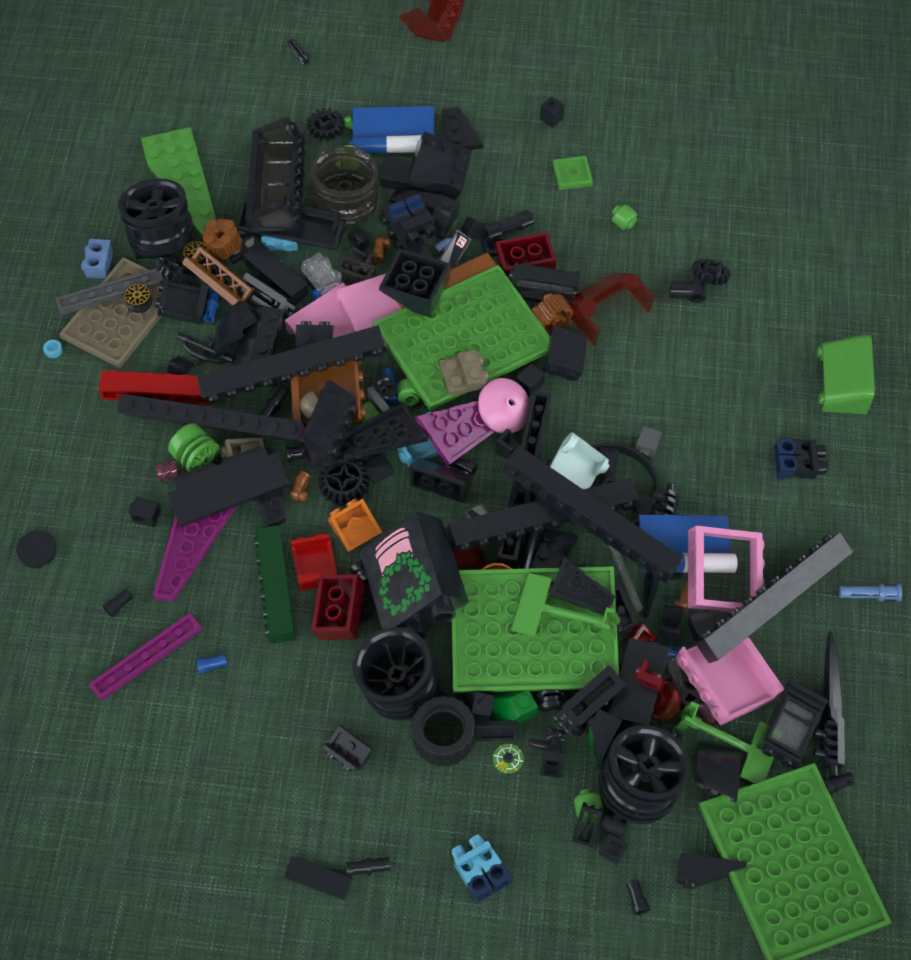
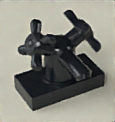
M549 726L547 731L551 734L546 736V740L549 742L535 739L528 741L531 747L544 749L540 770L541 776L561 779L565 754L562 752V743L566 742V738L562 735H565V729H553Z

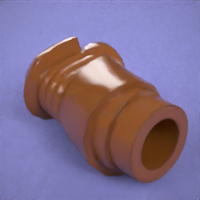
M384 236L377 238L374 242L375 247L372 251L374 253L372 258L375 263H382L386 247H391V239H385Z
M300 471L295 476L294 488L290 492L291 497L297 502H304L308 499L306 488L310 474L305 471Z
M688 581L684 583L681 599L674 601V607L683 608L684 612L691 610V608H688Z

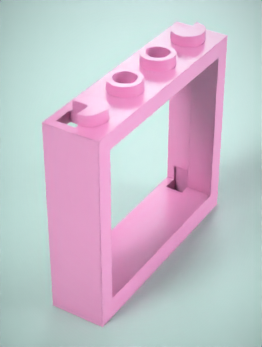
M695 526L689 529L688 608L729 612L735 607L740 608L742 606V603L704 599V536L750 541V596H755V591L765 585L763 579L765 563L763 559L764 540L762 539V533Z

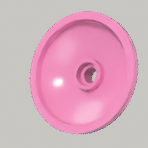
M499 378L492 380L483 387L478 399V408L481 418L489 428L501 434L508 428L511 430V433H514L525 426L530 401L525 390L518 383L510 379Z

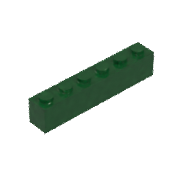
M280 525L257 528L254 544L255 548H259V553L256 554L257 565H261V571H258L259 583H263L264 589H260L261 600L266 603V607H262L263 617L268 620V625H264L266 637H270L272 644L295 640Z

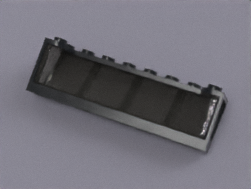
M289 116L252 131L245 219L254 231H298L301 229V211L303 210L302 189L304 187L303 167L305 165L304 146L306 141L304 136L300 135L297 125L291 121Z

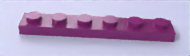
M191 613L187 614L90 682V688L102 702L202 631V627Z

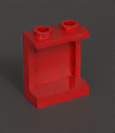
M320 533L313 537H299L291 541L300 591L318 588L320 575H337L329 534Z

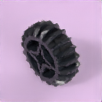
M353 459L324 466L318 477V487L321 490V495L325 496L327 501L332 500L333 505L339 502V505L342 507L343 503H349L357 498L363 499V493L368 492L367 487L370 486V478L366 467H362L361 461L356 463V460Z

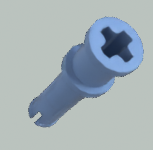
M884 584L877 586L840 585L839 598H876L879 601L889 599L901 602L902 586L901 584H896V586H884Z

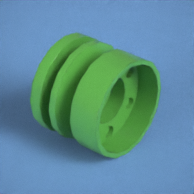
M193 423L177 431L169 442L168 451L190 472L213 464L219 455L220 447L211 437L206 435L203 429Z

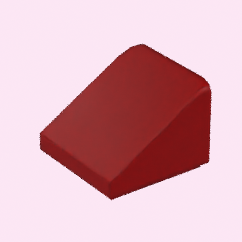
M638 624L633 627L625 640L629 642V638L651 643L656 639V636L644 624Z

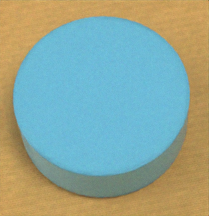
M49 340L43 346L44 353L49 358H57L63 352L62 345L58 340Z

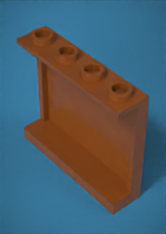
M350 361L342 367L332 366L327 371L311 372L306 377H292L293 420L308 424L310 419L302 413L300 407L302 397L308 392L313 391L319 399L320 391L324 388L326 381L331 380L351 393L355 403L358 405V410L354 414L352 424L363 423V418L366 417L365 406H362L365 394L364 388H361L360 382H363V372L359 371V364H362V361Z

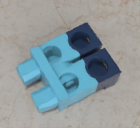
M479 834L469 840V844L472 847V850L466 853L462 845L452 849L455 868L468 888L475 904L491 896L492 890L496 893L511 884V875L492 849L488 841L485 842Z

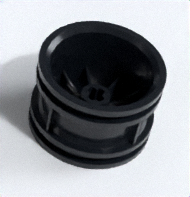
M149 179L131 186L121 195L118 208L122 221L126 225V235L129 244L135 252L150 257L165 256L181 250L192 240L195 228L192 216L188 211L185 190L179 183L169 179Z
M401 627L379 630L367 637L355 654L353 661L355 681L371 708L379 715L391 720L411 719L423 702L437 697L440 689V673L426 642L417 633ZM406 653L420 657L411 667L404 665ZM390 657L393 667L388 671L377 667L383 660ZM421 676L414 685L415 677ZM385 682L387 687L386 690L379 694L371 689V683Z
M638 725L625 729L613 741L598 775V789L603 802L614 814L629 822L648 824L661 820L672 810L679 794L688 781L690 775L688 754L678 739L661 728ZM617 762L631 765L633 772L623 776ZM662 773L666 776L668 780L669 789L659 779L662 776ZM639 782H649L651 792H646L636 787Z

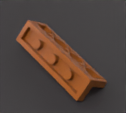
M199 247L192 258L186 257L182 264L232 305L240 300L243 303L246 302L254 290L203 247ZM201 254L206 256L207 264H200L197 261ZM212 265L219 267L218 275L212 274ZM229 275L232 277V285L227 286L225 284L224 276ZM240 286L247 290L242 298L237 292V287Z

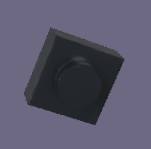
M609 834L599 854L618 865L629 844Z

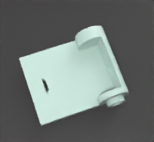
M571 432L564 439L550 467L580 488L587 489L591 487L598 474H603L607 471L609 459Z

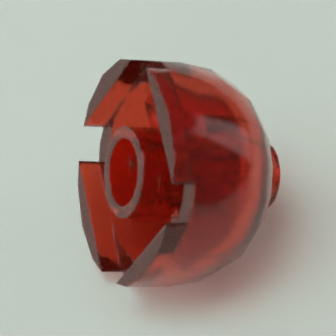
M663 679V690L658 693L652 720L657 722L673 719L679 713L682 705L679 690L665 679Z

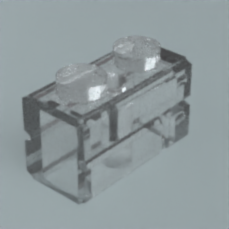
M317 253L303 261L301 270L321 296L340 285V273L331 267L329 259L323 257L321 253Z

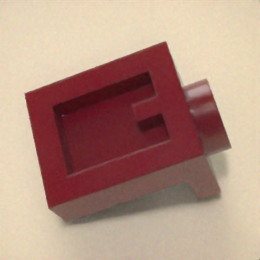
M645 659L643 664L638 665L635 672L638 683L662 692L664 680L655 672L647 673L650 663Z

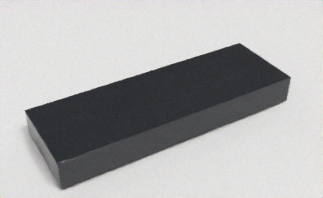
M292 856L284 874L286 879L345 900L353 881L351 877Z

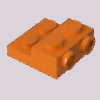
M363 499L350 501L346 504L347 508L342 511L340 508L330 513L331 517L328 518L329 524L336 536H339L347 552L382 533Z

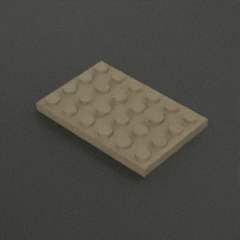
M123 257L101 284L148 271V269ZM159 287L149 289L152 305L149 306L147 311L142 313L130 311L125 297L81 309L60 332V338L121 368L162 317L157 315L159 308H155L157 297L161 298L162 292H158Z

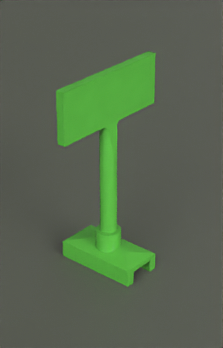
M532 573L528 574L511 631L535 637L542 613L547 612L595 624V627L602 628L607 639L615 640L616 636L612 627H614V624L619 625L620 623L615 609L606 607L604 616H593L548 605L546 600L553 579Z
M693 701L679 712L678 716L682 720L673 727L672 731L676 728L680 734L688 726L696 730L700 729L747 752L739 778L752 784L766 780L774 757L764 755L756 747L767 724L761 721L758 723L751 744H748L701 721L702 718L695 716L699 704ZM774 729L771 738L779 742L783 732Z

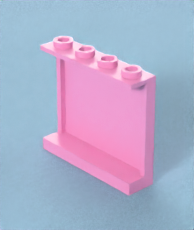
M386 274L337 289L336 299L338 303H342L354 332L373 327V322L401 310V307L395 300L379 291V286Z
M341 283L285 319L286 331L290 335L293 333L296 335V325H301V321H311L312 325H319L320 321H326L334 326L333 338L353 333L354 330L342 303H338L336 299L337 289L346 287V285Z
M749 637L720 660L712 663L707 662L697 646L688 650L682 647L675 657L678 665L684 670L690 683L694 685L700 698L706 703L712 716L720 725L777 700L785 690Z

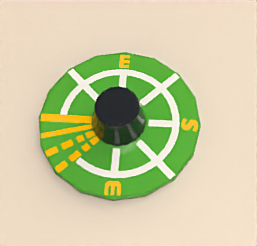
M503 744L493 754L495 767L505 774L517 772L524 762V755L521 749L513 744Z

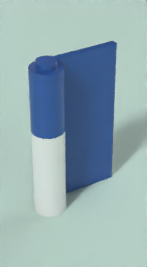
M433 106L353 108L352 140H349V145L358 148L361 154L415 153L417 142L424 131L434 135Z
M638 515V527L683 557L678 569L675 571L676 573H688L689 529L695 526L729 529L728 516ZM704 536V573H735L738 561L735 553L730 552V539Z

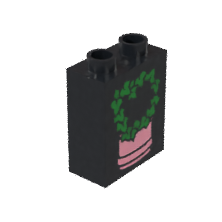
M414 511L360 551L382 629L390 627L406 628L424 639L427 636L426 630L435 624L451 621L456 616L455 611L469 602L443 521L440 518Z

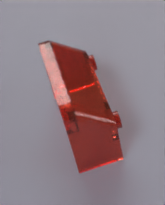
M429 0L431 6L427 16L419 7L399 16V19L415 36L445 42L450 40L465 0Z
M621 272L611 273L579 292L577 296L567 300V303L574 311L571 320L583 334L588 335V340L593 346L597 343L600 329L590 317L596 313L597 304L622 289H626L647 313L651 311L655 296L637 275Z

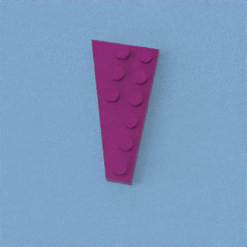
M478 401L415 417L446 465L451 464L495 432L481 418Z
M238 506L180 527L175 515L153 594L155 600L175 601Z

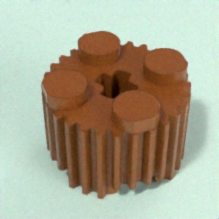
M222 218L217 221L211 219L207 222L202 237L211 255L216 256L217 259L227 260L230 255L241 250V236L232 220H224Z
M552 293L545 295L541 304H538V306L531 310L547 333H549L553 325L565 329L567 326H570L569 324L572 323L571 318L574 312L563 296L559 294L553 296Z

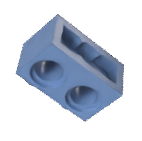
M89 239L88 246H85V260H82L81 269L85 272L86 278L105 279L109 275L114 252L111 240Z

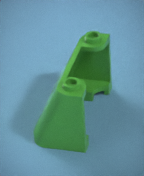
M860 335L822 343L821 346L817 347V357H820V361H823L824 389L822 393H819L818 398L822 412L867 414L875 392L871 335Z

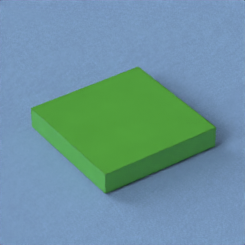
M586 156L553 160L552 164L559 190L593 186Z

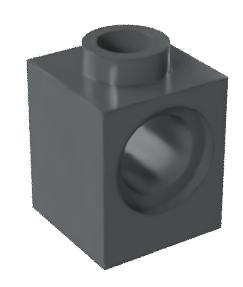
M644 426L636 443L635 450L652 460L659 445L662 432Z

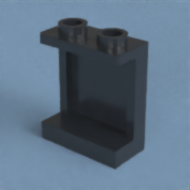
M165 276L164 282L160 281L158 291L162 292L161 298L157 297L155 308H159L157 315L201 324L209 285L201 283V288L171 282L169 277Z
M553 325L548 333L550 340L543 371L550 375H557L567 380L577 381L583 373L588 335Z

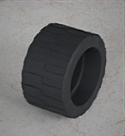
M440 696L426 700L418 707L413 716L412 737L413 744L420 757L436 766H451L467 757L468 753L472 750L475 740V723L473 714H471L469 707L464 702L455 699V697ZM450 717L462 725L463 735L452 745L438 746L428 741L424 736L425 726L434 718Z

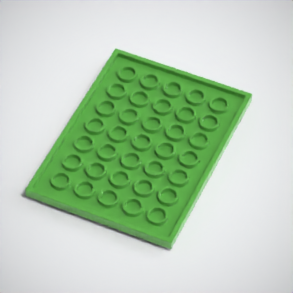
M499 265L445 289L431 318L414 313L405 307L373 322V327L379 325L385 345L429 411L465 394L448 395L440 370L439 360L454 358L460 352L476 349L477 354L482 355L483 365L481 366L483 370L488 372L489 380L486 381L488 383L546 355L550 340L549 334Z
M577 567L615 596L614 567ZM560 568L459 570L469 602L455 611V618L452 619L453 693H468L471 691H544L550 689L581 690L608 665L619 676L617 624H614V627H612L616 636L615 640L607 639L602 628L595 627V624L543 612L535 637L513 632L511 629L529 573L553 579L546 604L593 616L601 614L550 596ZM614 599V602H613L611 608H612V609H615V611H616V602H615V599Z
M815 763L738 789L737 803L731 802L730 797L725 794L699 803L698 807L722 859L747 862L746 868L730 872L729 877L766 960H797L886 927L892 923Z

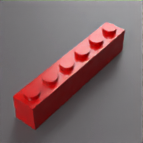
M115 370L102 371L98 391L102 400H120L121 394L185 404L212 405V403L205 402L202 398L197 376L189 374L172 375L170 373L154 374L152 372L136 373L133 371L117 372Z

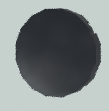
M32 531L25 534L17 543L16 548L19 560L30 568H40L44 564L50 563L55 557L57 550L54 538L44 531Z

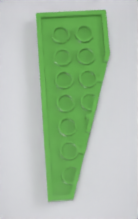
M191 127L141 138L148 168L155 174L156 178L175 181L184 188L188 201V211L192 216L194 228L202 237L207 222L211 219L216 220Z

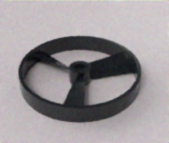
M617 443L592 445L594 449L609 459V468L605 472L606 479L603 481V484L618 481L615 478L618 453H621L642 464L653 480L655 492L659 491V479L656 470L651 462L639 451ZM637 492L639 499L632 509L641 515H650V511L656 506V499ZM638 518L631 521L638 527Z

